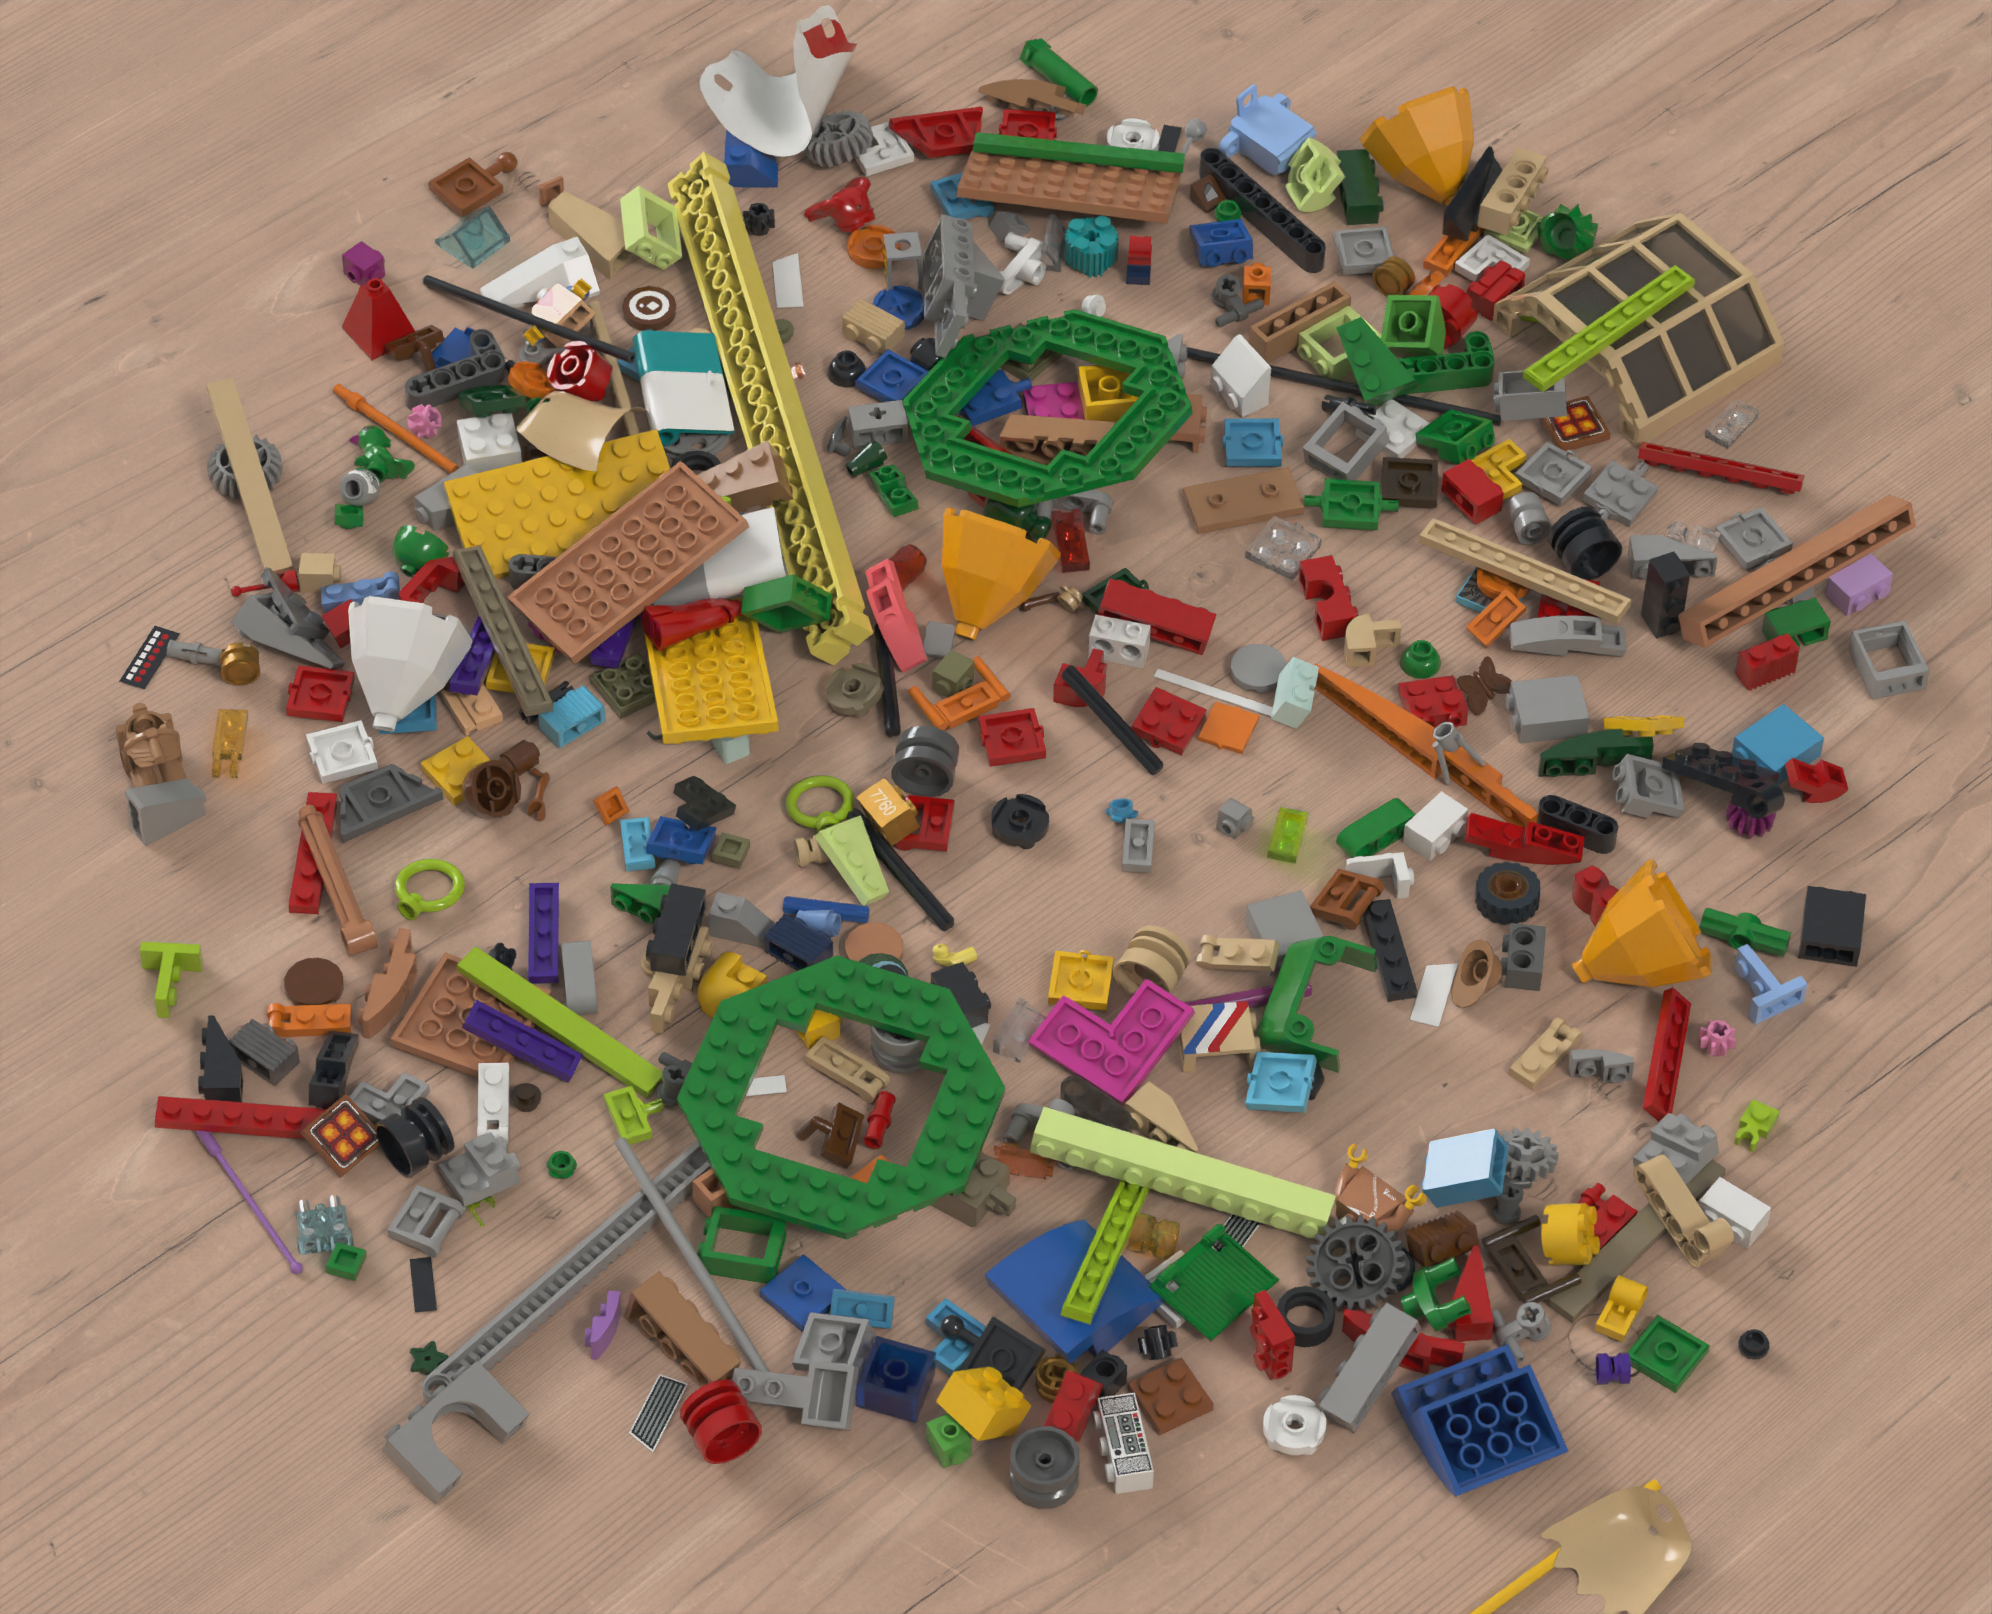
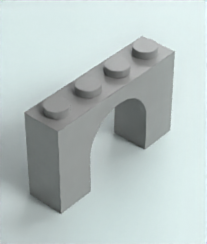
M478 1361L469 1368L466 1365L462 1366L453 1375L452 1379L454 1381L449 1386L441 1385L430 1396L431 1401L425 1407L421 1404L418 1405L408 1415L409 1421L402 1427L399 1424L395 1425L385 1436L387 1441L382 1451L434 1504L439 1502L458 1485L463 1474L434 1443L431 1429L432 1424L438 1418L449 1413L471 1415L481 1422L501 1444H504L525 1425L530 1414Z

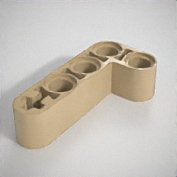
M1660 1154L1634 1167L1633 1175L1636 1183L1690 1265L1697 1268L1724 1254L1734 1241L1732 1227L1724 1218H1718L1712 1222L1709 1221L1665 1155Z

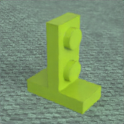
M141 941L140 957L142 968L160 970L154 999L157 1017L169 1018L171 1006H176L178 993L175 984L176 982H181L182 971L202 972L203 958L201 945Z

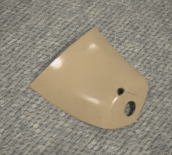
M554 391L547 394L524 417L516 430L545 454L580 469L597 471L599 455L604 440L619 418L626 412L646 413L649 411L641 407L630 409L612 408L570 393ZM545 398H550L549 402H543Z

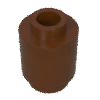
M522 740L500 754L498 760L507 763L506 766L511 771L515 770L518 776H521L539 764L538 757L540 752L533 742Z

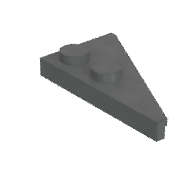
M266 567L261 575L262 581L266 587L270 588L271 586L274 590L271 597L276 607L280 610L282 618L293 624L289 628L290 632L297 636L324 640L330 630L323 624V618L311 611L306 606L307 602L302 596L293 593L271 568Z

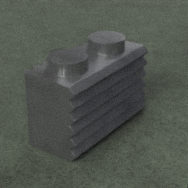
M251 1019L249 1023H246L229 1040L241 1064L254 1071L255 1074H258L273 1086H276L300 1063L298 1047L295 1042L290 1038L283 1039L278 1036L275 1030L267 1023L260 1024L256 1020Z

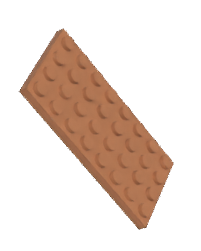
M972 148L957 188V197L1168 224L1180 185L1181 173L974 152Z
M680 461L508 595L507 599L524 618L575 665L644 610V606L654 603L749 528V524L742 515Z

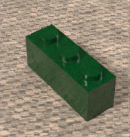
M1366 149L1336 151V156L1341 161L1338 166L1345 175V178L1338 186L1346 224L1378 223L1379 212H1383L1384 204L1383 197L1378 196L1380 187L1379 179L1374 178V159H1370L1369 152Z

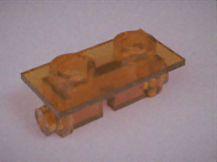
M1002 1143L1001 1147L994 1146V1153L996 1156H999V1158L994 1159L1009 1166L1010 1175L1019 1176L1020 1165H1026L1025 1177L1046 1179L1047 1176L1053 1177L1054 1165L1049 1164V1162H1055L1054 1159L1031 1153L1030 1150L1019 1149L1020 1146L1013 1143Z

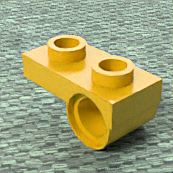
M1618 1275L1612 1286L1609 1300L1596 1323L1595 1331L1624 1342L1647 1298L1648 1286Z

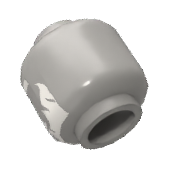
M369 470L350 471L343 476L340 482L342 498L353 506L372 504L380 494L381 486L379 479Z

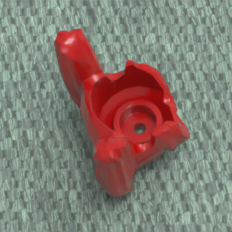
M865 176L852 179L850 182H847L844 189L834 194L831 199L819 201L806 209L804 216L810 222L831 216L835 221L834 226L843 232H853L861 228L865 223L875 220L874 208L871 207L867 195L868 189L871 186L870 180Z

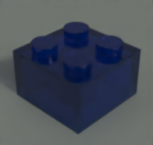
M876 1336L856 1385V1406L916 1423L935 1376L936 1352Z

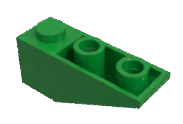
M612 883L610 886L611 904L620 911H627L646 923L654 924L656 917L661 918V899L663 894L668 895L670 885Z

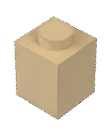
M301 553L298 573L301 592L321 593V587H327L341 581V565H336L335 553Z

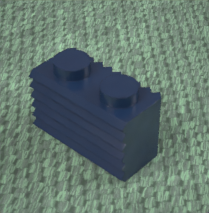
M783 914L782 918L776 921V924L764 936L765 952L775 957L776 960L779 959L781 962L794 968L795 971L822 962L833 956V941L829 935L823 931L816 932L809 928L805 921L798 917L792 918L787 914Z

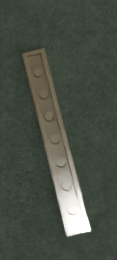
M481 546L454 550L453 558L525 716L553 712L554 704Z
M1712 1159L1686 1184L1696 1201L1706 1194L1719 1177L1722 1178L1725 1175L1726 1168ZM1650 1203L1599 1251V1254L1592 1258L1588 1265H1585L1577 1272L1581 1278V1284L1554 1295L1549 1300L1551 1308L1573 1323L1615 1282L1618 1275L1622 1276L1668 1231Z

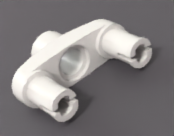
M1009 232L1004 241V244H1006L1005 248L1016 251L1018 254L1007 268L1000 272L1004 277V283L999 292L1006 295L1017 290L1025 282L1038 285L1042 281L1046 270L1045 263L1040 261L1043 254V242Z

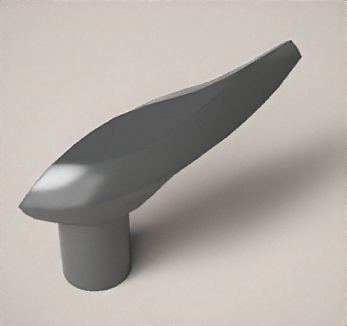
M847 416L842 417L838 421L827 445L828 452L836 451L846 457L849 455L851 447L842 443L841 440L844 438L843 432L846 427Z

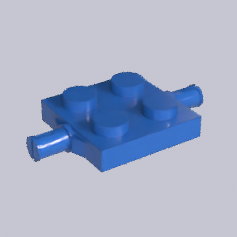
M1000 369L957 415H962L971 421L972 426H976L1019 410L1023 407L1018 393L1032 389L1031 380L1028 377L1014 383L1008 379L1004 370Z

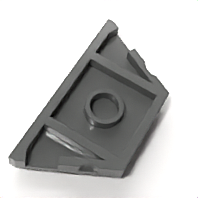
M394 764L341 786V840L344 843L443 800V792L438 787H435L433 790L422 784L421 778L413 774H407L404 769Z

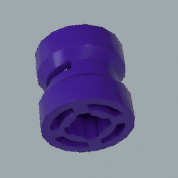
M1607 1353L1596 1354L1595 1367L1598 1385H1607L1610 1381H1617L1619 1384H1630L1631 1362L1629 1353H1618L1616 1356H1609Z

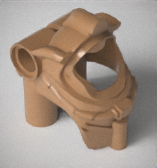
M135 704L133 706V715L125 724L116 727V737L123 768L126 775L132 779L134 787L186 779L187 777L182 766L183 758L180 747V735L177 731H174L171 714H159L148 711L145 704Z

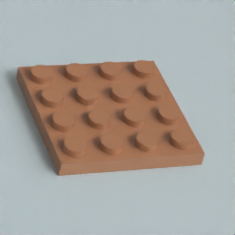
M445 952L390 1039L391 1046L477 1078L479 1063H509L510 1067L516 1058L515 1055L462 1028L475 1001L478 1000L531 1028H534L536 1024L456 971L457 964L462 958ZM534 985L552 997L551 990Z

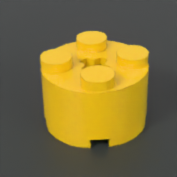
M1586 1203L1548 1204L1545 1207L1543 1215H1549L1548 1223H1542L1541 1235L1545 1258L1552 1259L1548 1264L1550 1266L1588 1265L1592 1260V1256L1598 1255L1600 1251L1599 1238L1594 1236V1225L1597 1221L1595 1206H1588Z

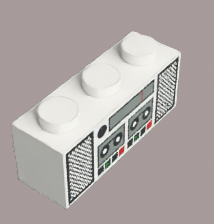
M1135 1392L1098 1398L1097 1411H1092V1418L1095 1430L1100 1429L1102 1437L1098 1438L1101 1456H1106L1108 1464H1105L1107 1482H1113L1115 1494L1152 1489L1154 1470Z

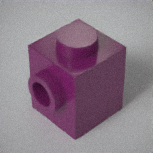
M359 242L342 254L344 274L353 283L362 286L370 279L378 277L382 279L385 276V260L383 255L379 251L373 250L364 242Z

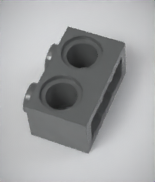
M1511 923L1509 935H1503L1502 952H1507V958H1501L1502 975L1505 976V988L1540 991L1546 927Z

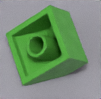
M1388 295L1381 340L1394 356L1419 357L1443 354L1446 329L1439 297L1432 295Z

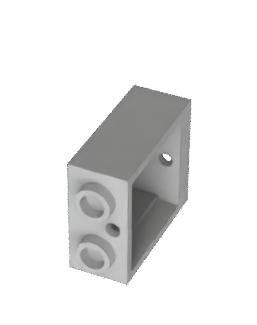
M1524 370L1498 372L1499 382L1494 383L1495 411H1500L1501 421L1567 416L1565 377L1542 392L1523 378Z
M1342 402L1303 447L1305 463L1331 479L1357 480L1388 444L1387 428L1380 420L1371 419L1364 415L1358 407H1351ZM1345 421L1371 436L1348 463L1323 449Z
M1906 621L1852 631L1849 651L1872 700L1926 689L1929 669ZM1898 646L1907 666L1876 672L1867 652Z

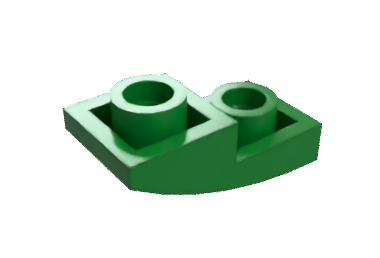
M894 464L882 466L877 470L869 472V477L879 497L893 517L919 509L918 500L906 487L904 475Z

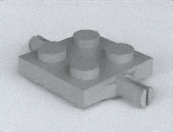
M1612 460L1585 491L1582 501L1594 507L1604 521L1609 518L1630 527L1655 497L1659 487L1642 477L1649 470V466L1646 463L1643 466L1644 462H1639L1636 468L1631 471Z

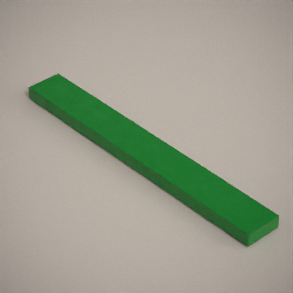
M976 132L973 143V151L978 153L1183 173L1185 153Z

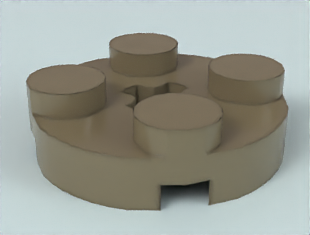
M856 663L851 664L852 668L844 671L841 668L834 672L826 683L825 691L828 702L833 710L844 715L863 717L879 701L884 691V686L873 667L867 664ZM857 686H859V689L857 691H849V689H855Z

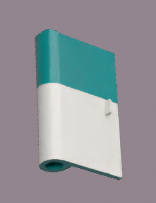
M648 330L637 333L632 339V344L636 356L645 409L649 411L646 412L649 430H658L663 447L674 444L678 440L680 433L734 434V426L714 333Z

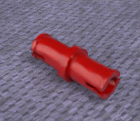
M881 1091L877 1094L874 1109L867 1118L869 1125L863 1138V1143L871 1149H879L882 1146L885 1131L892 1122L890 1115L896 1102V1097L888 1091Z

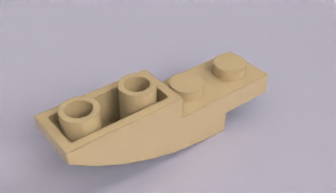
M703 926L699 930L686 976L657 971L654 974L648 987L649 1006L653 1007L650 1013L652 1032L663 1034L666 1024L673 1021L675 1001L681 1000L684 989L692 991L696 980H701L704 972L703 961L705 957H710L713 948V941L709 940V927Z

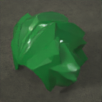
M1560 204L1554 213H1549L1541 219L1542 222H1537V232L1541 239V245L1548 254L1554 253L1558 257L1571 260L1594 245L1598 224L1592 223V213L1582 215L1579 204L1570 210L1568 207Z

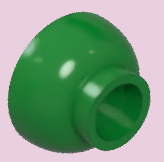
M1417 640L1403 651L1400 658V666L1407 675L1417 679H1426L1437 674L1441 667V659L1438 651L1430 642Z

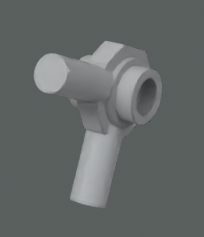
M524 338L525 345L519 350L520 362L529 361L543 365L546 360H551L556 353L560 355L566 349L564 347L545 349L536 343L532 347Z

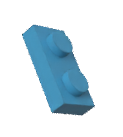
M833 1289L830 1315L869 1319L871 1327L891 1329L895 1296Z

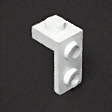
M1404 852L1366 857L1358 856L1346 860V871L1373 878L1391 876L1397 899L1409 897L1410 885H1414V874L1412 868H1407Z

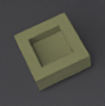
M722 832L713 852V861L741 868L750 848V839Z

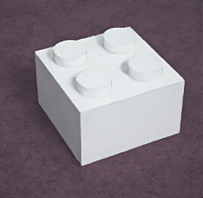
M512 413L492 414L489 417L457 420L458 440L464 465L467 464L476 473L522 463L521 449Z

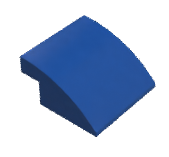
M1085 1219L1062 1225L1040 1235L1018 1248L985 1274L988 1285L1069 1364L1073 1363L1086 1350L1094 1357L1102 1349L1106 1352L1110 1351L1165 1302L1149 1288L1151 1282L1121 1255L1091 1325L1061 1316L1063 1304L1097 1232Z
M1508 1344L1401 1385L1391 1392L1401 1416L1429 1465L1455 1497L1568 1452L1531 1365L1519 1369Z

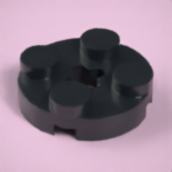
M1016 794V798L1009 800L1005 797L998 801L992 810V833L994 837L1007 844L1020 846L1022 849H1030L1048 832L1049 814L1046 811V806L1038 798L1027 794ZM1021 817L1025 818L1024 823H1017L1014 820H1019Z

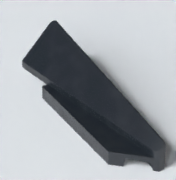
M1491 146L1487 147L1445 209L1443 235L1467 242L1471 231L1477 232L1479 228L1477 224L1480 205L1502 172V168L1495 159Z

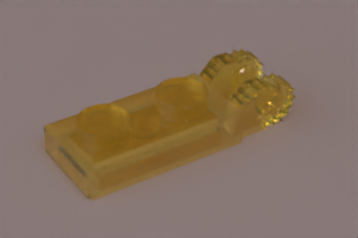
M218 709L212 748L213 777L220 778L222 760H231L229 774L231 778H238L248 722V710Z

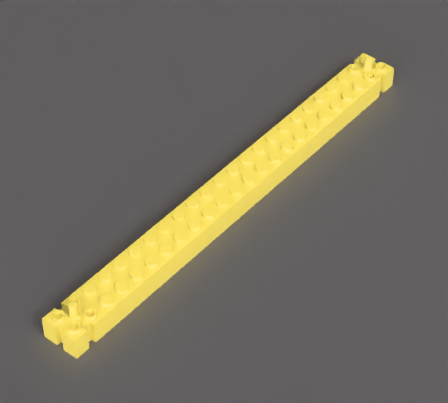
M703 152L689 164L690 170L687 173L681 171L667 185L671 198L678 202L675 205L677 207L678 221L712 333L715 335L717 349L748 450L768 440L784 462L793 499L785 502L783 499L772 501V505L766 506V509L775 508L781 550L788 575L794 574L832 594L829 621L803 627V629L810 632L806 636L810 654L834 666L849 654L850 645L858 646L873 634L869 617L863 614L865 604L733 186L729 185L730 176L727 166Z

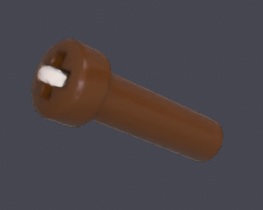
M1054 592L1027 599L1021 604V608L1026 612L1030 611L1032 607L1056 602L1060 593Z

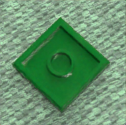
M1657 1314L1627 1353H1629L1632 1368L1676 1393L1709 1352L1710 1345Z

